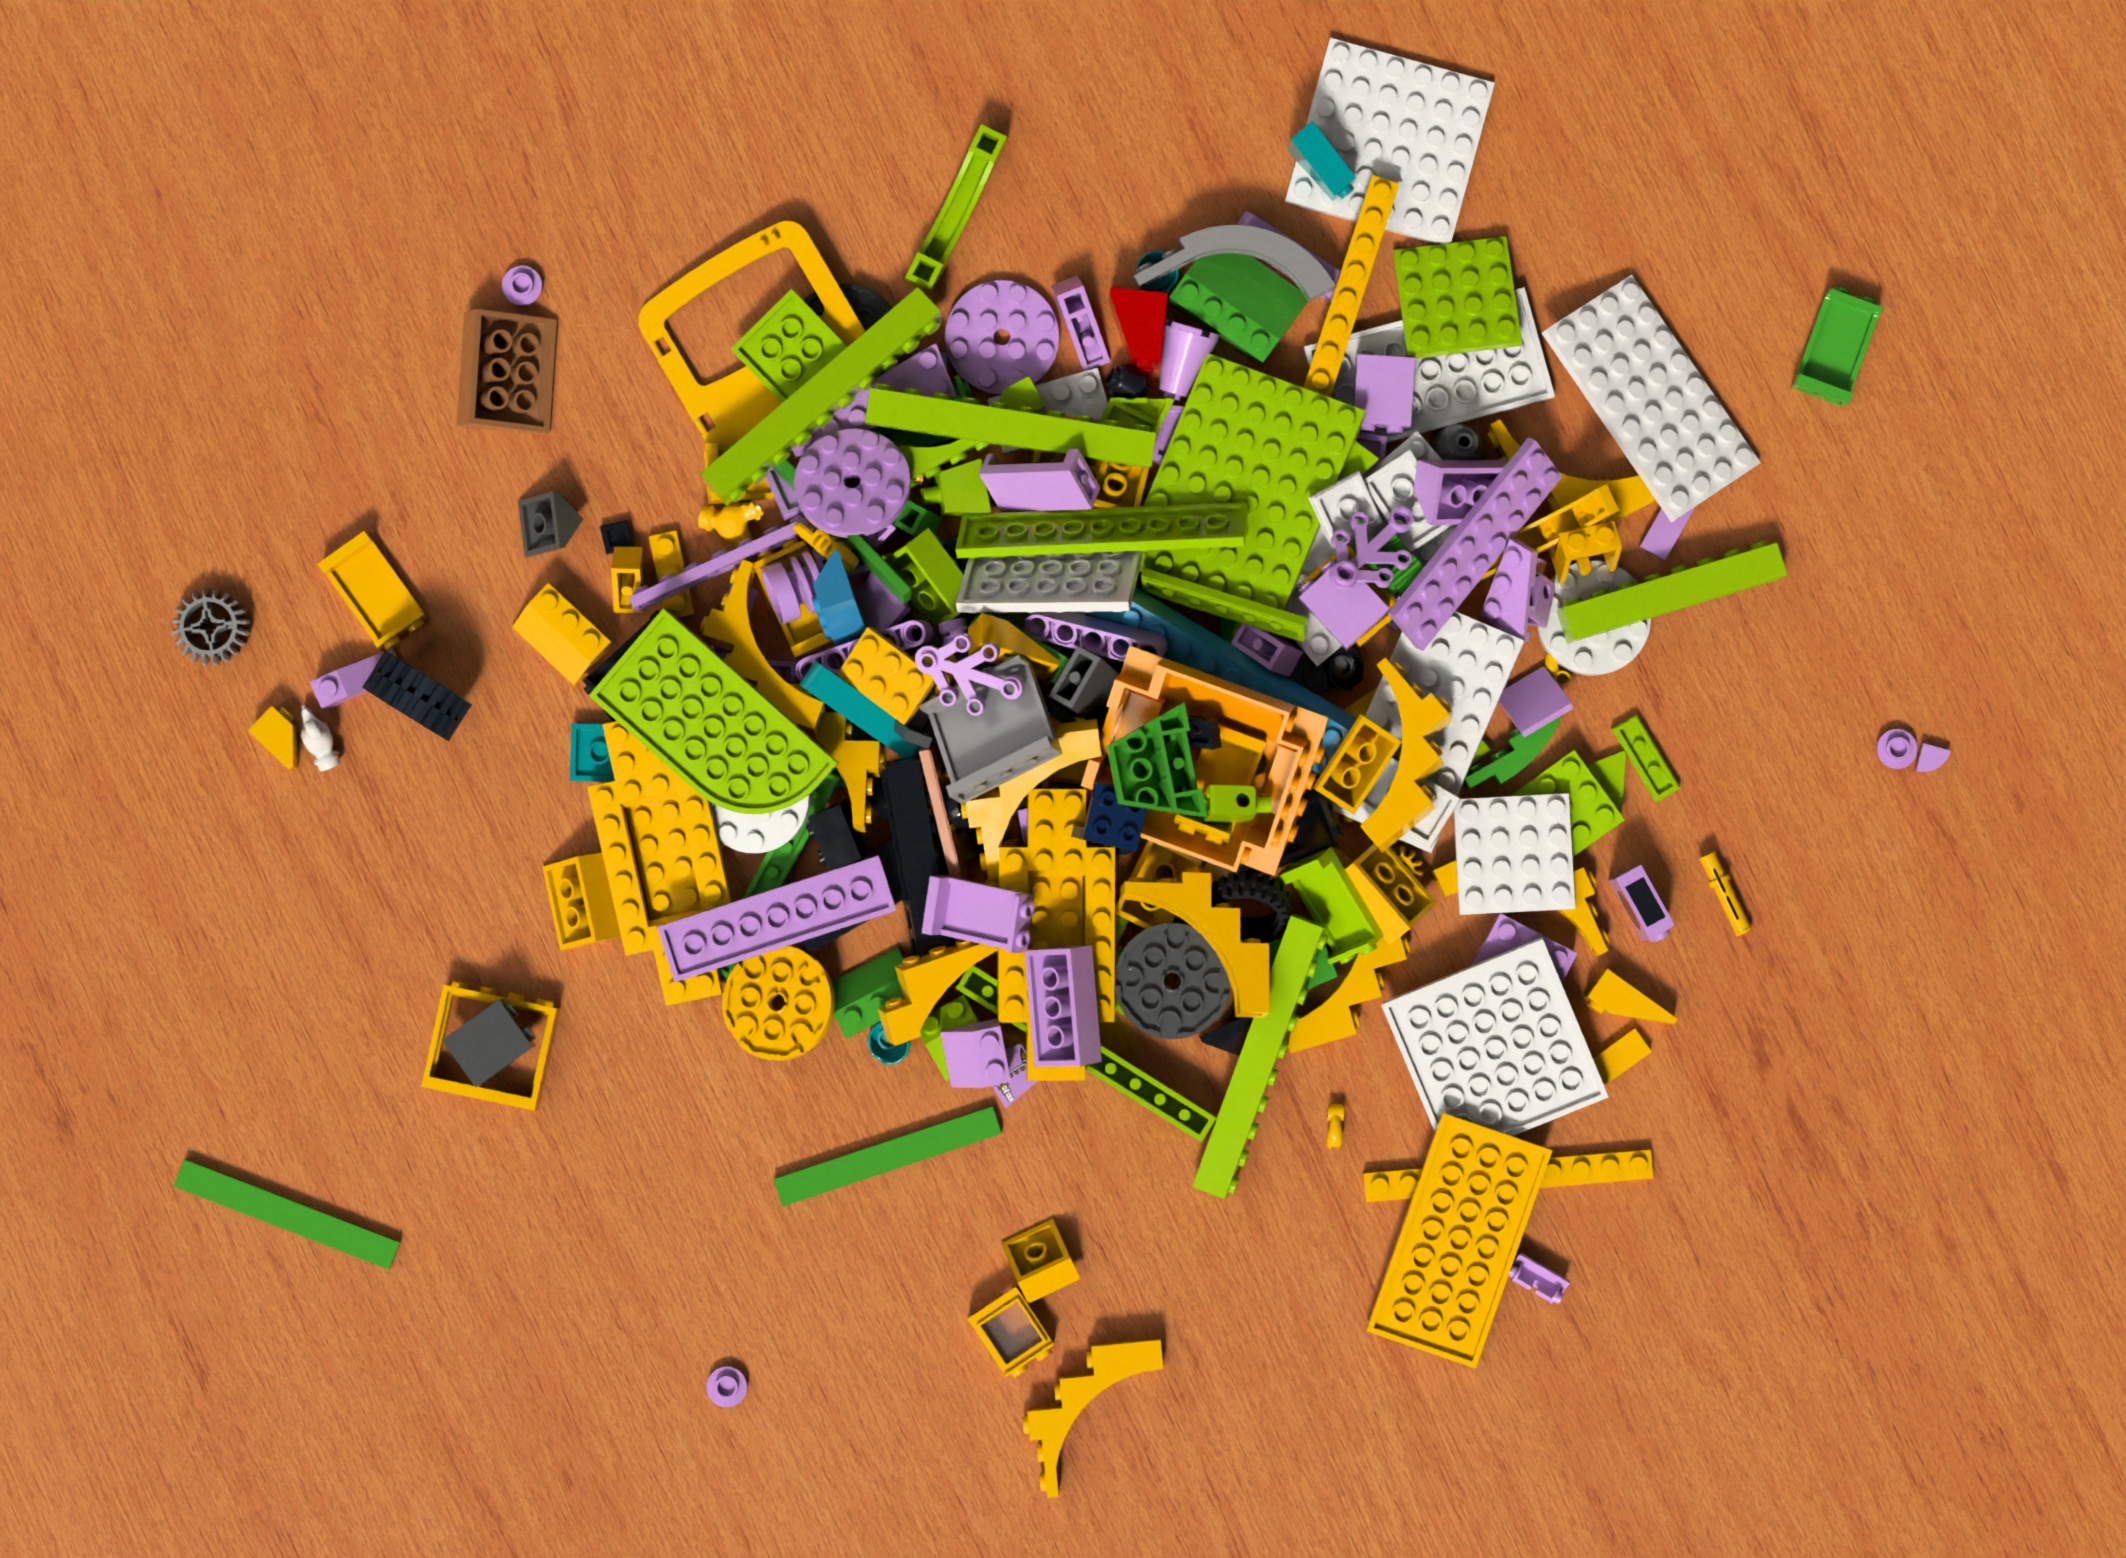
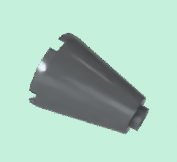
M1464 423L1452 424L1439 429L1430 443V446L1442 460H1485L1486 444L1482 435L1475 428Z

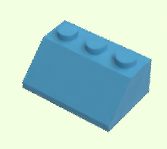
M839 550L832 552L814 582L813 587L816 596L811 597L826 640L832 638L835 647L861 638L866 630Z

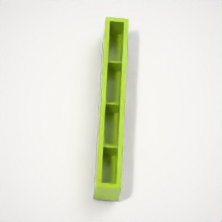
M1762 541L1750 545L1751 550L1741 553L1740 549L1724 553L1725 558L1715 561L1714 557H1709L1697 561L1698 566L1688 569L1687 565L1673 568L1670 570L1671 575L1661 577L1660 573L1644 577L1645 582L1635 585L1634 581H1629L1618 585V591L1608 593L1607 589L1591 593V599L1582 602L1580 597L1564 601V607L1559 609L1557 614L1566 642L1569 644L1780 580L1788 574L1778 544L1768 545L1767 541Z

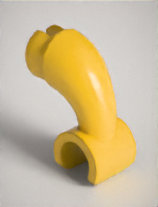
M1546 652V669L1559 687L1562 688L1561 684L1557 681V676L1563 675L1567 681H1571V676L1567 671H1560L1558 669V662Z
M1342 1104L1328 1105L1327 1121H1330L1326 1144L1331 1150L1332 1147L1336 1148V1150L1340 1149L1343 1143L1341 1121L1344 1120V1105Z

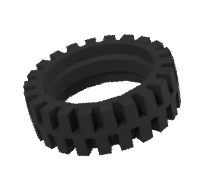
M1240 871L1239 876L1234 872L1229 873L1228 878L1223 875L1219 877L1218 881L1215 880L1211 886V907H1215V904L1226 903L1234 899L1249 898L1262 901L1275 910L1274 913L1262 918L1240 917V942L1244 939L1255 938L1260 939L1261 943H1263L1264 939L1269 943L1274 941V937L1280 938L1282 932L1285 933L1291 916L1292 898L1290 892L1286 891L1287 887L1284 884L1279 885V880L1273 878L1269 881V875L1266 874L1258 877V872H1252L1251 876H1248L1246 871Z

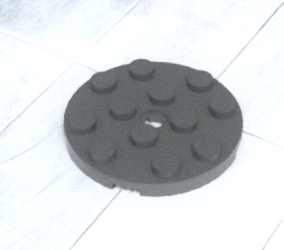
M1164 923L1147 928L1126 945L1117 961L1115 968V994L1119 1006L1133 1025L1149 1035L1163 1039H1182L1196 1035L1208 1028L1219 1017L1228 1000L1230 982L1227 972L1213 948L1190 925ZM1172 972L1179 975L1181 980L1179 987L1174 990L1168 989L1164 984L1165 976Z

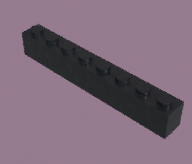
M910 756L879 763L912 956L918 955L920 958L930 954L929 950L933 948L954 946L955 939L944 935H927L922 933L930 876L939 875L937 864L941 863L938 848L934 847L932 836L936 835V829L933 819H929L927 808L931 807V800L928 791H924L923 780L925 775L922 763L919 762V759ZM957 980L951 986L957 985Z

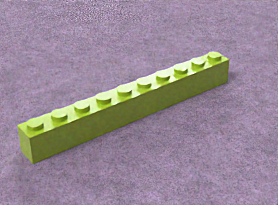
M917 287L702 471L701 475L704 483L726 506L732 501L734 503L739 501L746 494V489L753 483H760L768 475L770 468L775 464L780 465L786 461L792 449L797 445L800 447L808 442L813 431L818 427L823 428L829 424L835 412L840 408L845 409L850 406L855 399L854 396L862 389L866 391L872 387L878 375L883 371L888 372L893 369L898 362L897 359L905 352L909 354L915 350L921 338L926 334L931 335L937 331L942 321L941 311Z
M876 384V389H869L864 424L1059 455H1066L1068 449H1079L1085 459L1142 468H1150L1152 466L1156 433L1150 432V426L1133 424V429L1121 427L1122 422L1105 420L1104 424L1093 423L1092 417L1076 415V420L1064 418L1065 413L1048 411L1047 415L1036 414L1035 408L1019 406V411L1007 409L1008 404L991 402L990 406L979 405L978 399L962 397V402L950 400L951 395L933 393V397L921 396V390L905 388L904 393L894 392L893 386Z
M1296 914L1290 916L1269 974L1270 1013L1265 1018H1253L1192 1187L1222 1199L1227 1198L1229 1193H1235L1240 1178L1236 1177L1239 1166L1244 1168L1250 1151L1245 1149L1249 1139L1254 1140L1260 1124L1255 1123L1259 1112H1265L1269 1097L1265 1096L1268 1086H1274L1279 1074V1070L1275 1069L1279 1058L1284 1059L1288 1050L1289 1043L1285 1042L1289 1031L1294 1032L1299 1019L1295 1012L1298 1004L1303 1005L1308 995L1309 989L1305 988L1308 977L1313 978L1319 964L1315 960L1318 949L1323 951L1329 937V934L1325 933L1327 926Z
M973 965L965 972L956 989L997 1014L998 980ZM1012 1023L1026 1032V1023ZM1101 1046L1102 1062L1085 1065L1086 1071L1201 1143L1217 1119L1103 1046Z

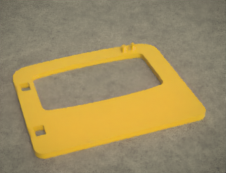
M781 221L731 246L664 289L647 302L639 314L638 324L642 335L651 347L659 364L706 443H717V445L735 444L782 403L747 366L706 386H701L697 382L667 331L665 322L677 310L699 294L756 260L782 248H789L824 306V313L820 318L847 346L866 332L810 235L798 223ZM663 337L672 350L665 355L662 354L656 344V341ZM707 413L716 426L707 431L700 417Z

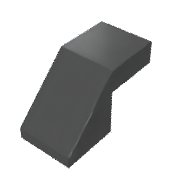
M920 708L908 725H903L895 719L894 732L903 740L928 749L933 739L924 731L929 716Z

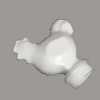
M302 705L303 728L301 738L306 749L316 756L314 765L318 766L319 771H325L337 766L341 761L338 756L339 752L332 750L333 737L328 725L317 719L309 708Z

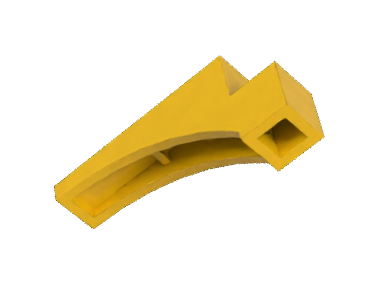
M959 939L954 946L948 948L946 946H939L929 950L930 954L919 958L918 955L903 959V964L895 966L904 999L900 997L887 1000L885 1006L877 1008L886 1040L896 1046L921 1037L920 1030L926 1018L944 992L965 971L980 960L998 951V948Z

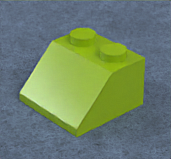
M964 995L930 1013L920 1030L921 1039L946 1082L949 1081L940 1030L979 1022Z

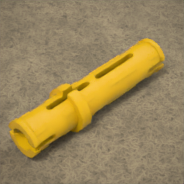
M1713 851L1700 857L1699 861H1701L1710 880L1708 885L1714 889L1736 937L1752 930V926H1750L1729 882L1731 877L1729 873H1725L1716 852ZM1713 869L1716 870V872H1717V874H1718V876H1719V878H1720V880H1721V882H1722V884H1723V887H1724L1725 891L1722 890V888H1721V886H1720V884H1719V882H1718V880H1717V878H1716V876H1715V874H1714ZM1726 896L1729 897V899H1730V901H1731V903H1732V905H1733V907H1734V909H1735V911H1736V914H1737V916H1738L1737 919H1736V917H1735V915H1734V913H1733V911H1732V909H1731V907H1730V905H1729V903H1728V901H1727V899H1726Z

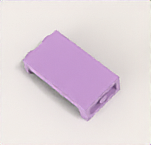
M1068 449L1064 461L1059 463L1000 465L995 455L988 453L979 472L981 480L986 485L1001 512L1092 509L1100 490L1099 484L1079 449Z
M947 875L930 876L922 933L927 935H944L1006 949L1009 953L1026 952V947L1030 941V920L1035 908L1033 903L1034 894Z

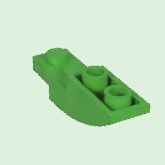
M1562 716L1525 738L1518 729L1510 733L1512 738L1506 741L1512 752L1508 753L1504 749L1491 756L1493 762L1484 768L1481 763L1470 768L1467 773L1468 777L1464 780L1466 788L1470 789L1491 776L1494 777L1498 785L1515 776L1545 747L1555 732Z

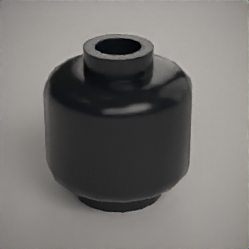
M1123 362L1118 366L1114 365L1105 382V385L1108 386V393L1115 398H1145L1150 388V384L1146 383L1147 373L1127 362Z

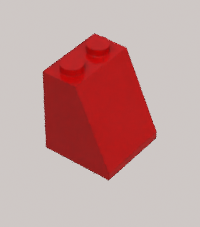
M1110 287L1109 305L1129 363L1141 371H1145L1147 374L1153 373L1154 369L1159 370L1168 293Z

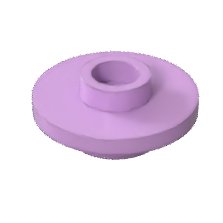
M516 266L505 274L502 281V290L505 297L511 303L526 306L539 298L542 292V280L533 268Z
M1892 729L1885 732L1879 738L1876 752L1879 760L1885 766L1891 769H1902L1914 761L1917 754V744L1914 737L1907 731Z
M720 1367L708 1378L706 1385L707 1394L716 1405L733 1407L739 1404L746 1395V1378L742 1372L734 1367Z

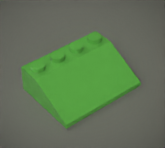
M1229 253L1211 255L1196 260L1169 296L1168 303L1208 331L1219 334L1221 340L1262 368L1307 304V300L1300 289L1254 257Z

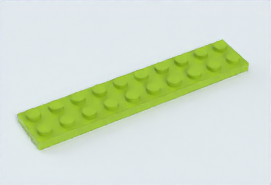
M1248 502L963 514L956 544L957 558L975 559L978 557L1002 558L1023 555L1118 553L1121 551L1146 552L1149 550L1206 549L1215 547L1234 548L1245 546L1249 514Z

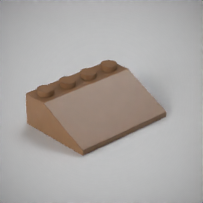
M483 309L464 312L457 426L486 430L550 433L556 319Z

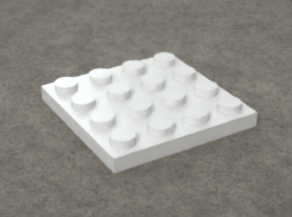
M1569 793L1468 798L1459 801L1453 811L1459 915L1575 909Z

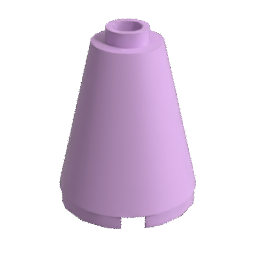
M1165 319L1159 389L1164 391V397L1180 401L1181 396L1187 397L1195 383L1203 361L1214 349L1219 334Z

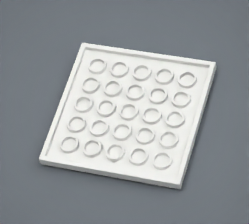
M1330 38L1306 125L1313 121L1355 175L1356 179L1352 184L1355 189L1344 199L1338 197L1332 201L1296 161L1285 203L1357 223L1371 177L1374 175L1399 183L1385 228L1386 231L1437 245L1451 243L1495 83Z
M1542 937L1381 1002V1006L1434 1131L1436 1130L1441 1113L1445 1112L1514 1136L1609 1097Z

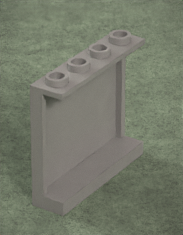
M1020 655L1010 656L1002 664L992 669L982 670L1001 678H1005L1009 674L1021 676L1025 682V690L1016 699H1007L1001 694L1000 690L971 681L979 697H982L986 702V708L980 715L973 716L967 711L966 704L968 701L958 683L953 688L958 691L959 699L952 706H944L939 700L940 694L931 696L927 702L919 705L920 710L929 716L951 782L950 785L946 786L948 795L960 804H964L1063 754L1033 666ZM1011 684L1006 685L1007 690L1014 693V686ZM946 692V699L949 701H953L952 694ZM972 702L973 708L980 710L979 703Z

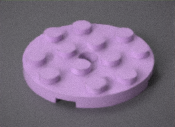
M1007 280L986 282L965 293L950 312L945 328L947 355L954 370L970 386L988 394L1002 395L1004 389L1028 376L1035 385L1048 373L1058 352V323L1047 301L1032 288ZM1000 330L1007 331L1010 334V341L1006 345H998L994 341L996 332Z
M844 429L823 436L805 451L795 471L794 488L802 513L818 529L828 534L848 538V535L865 534V536H868L886 528L901 514L910 495V473L904 455L891 440L881 434L865 429ZM846 478H859L860 484L855 488H848L845 486Z

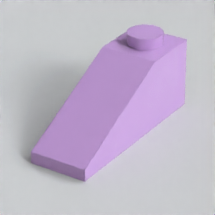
M1078 276L1051 285L1060 314L1083 371L1109 363L1110 359L1084 286Z
M390 649L387 651L390 654L397 657L394 649ZM384 652L337 669L311 681L310 684L321 708L327 711L367 693L368 691L362 688Z

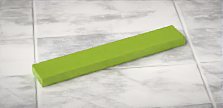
M1144 568L1141 574L1142 591L1146 594L1297 641L1304 642L1307 637L1308 624L1306 617L1151 569Z

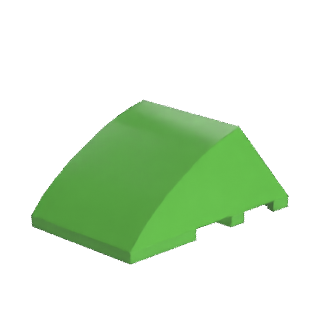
M1185 702L1106 746L1118 804L1207 817L1202 788L1198 789L1187 737L1190 726Z

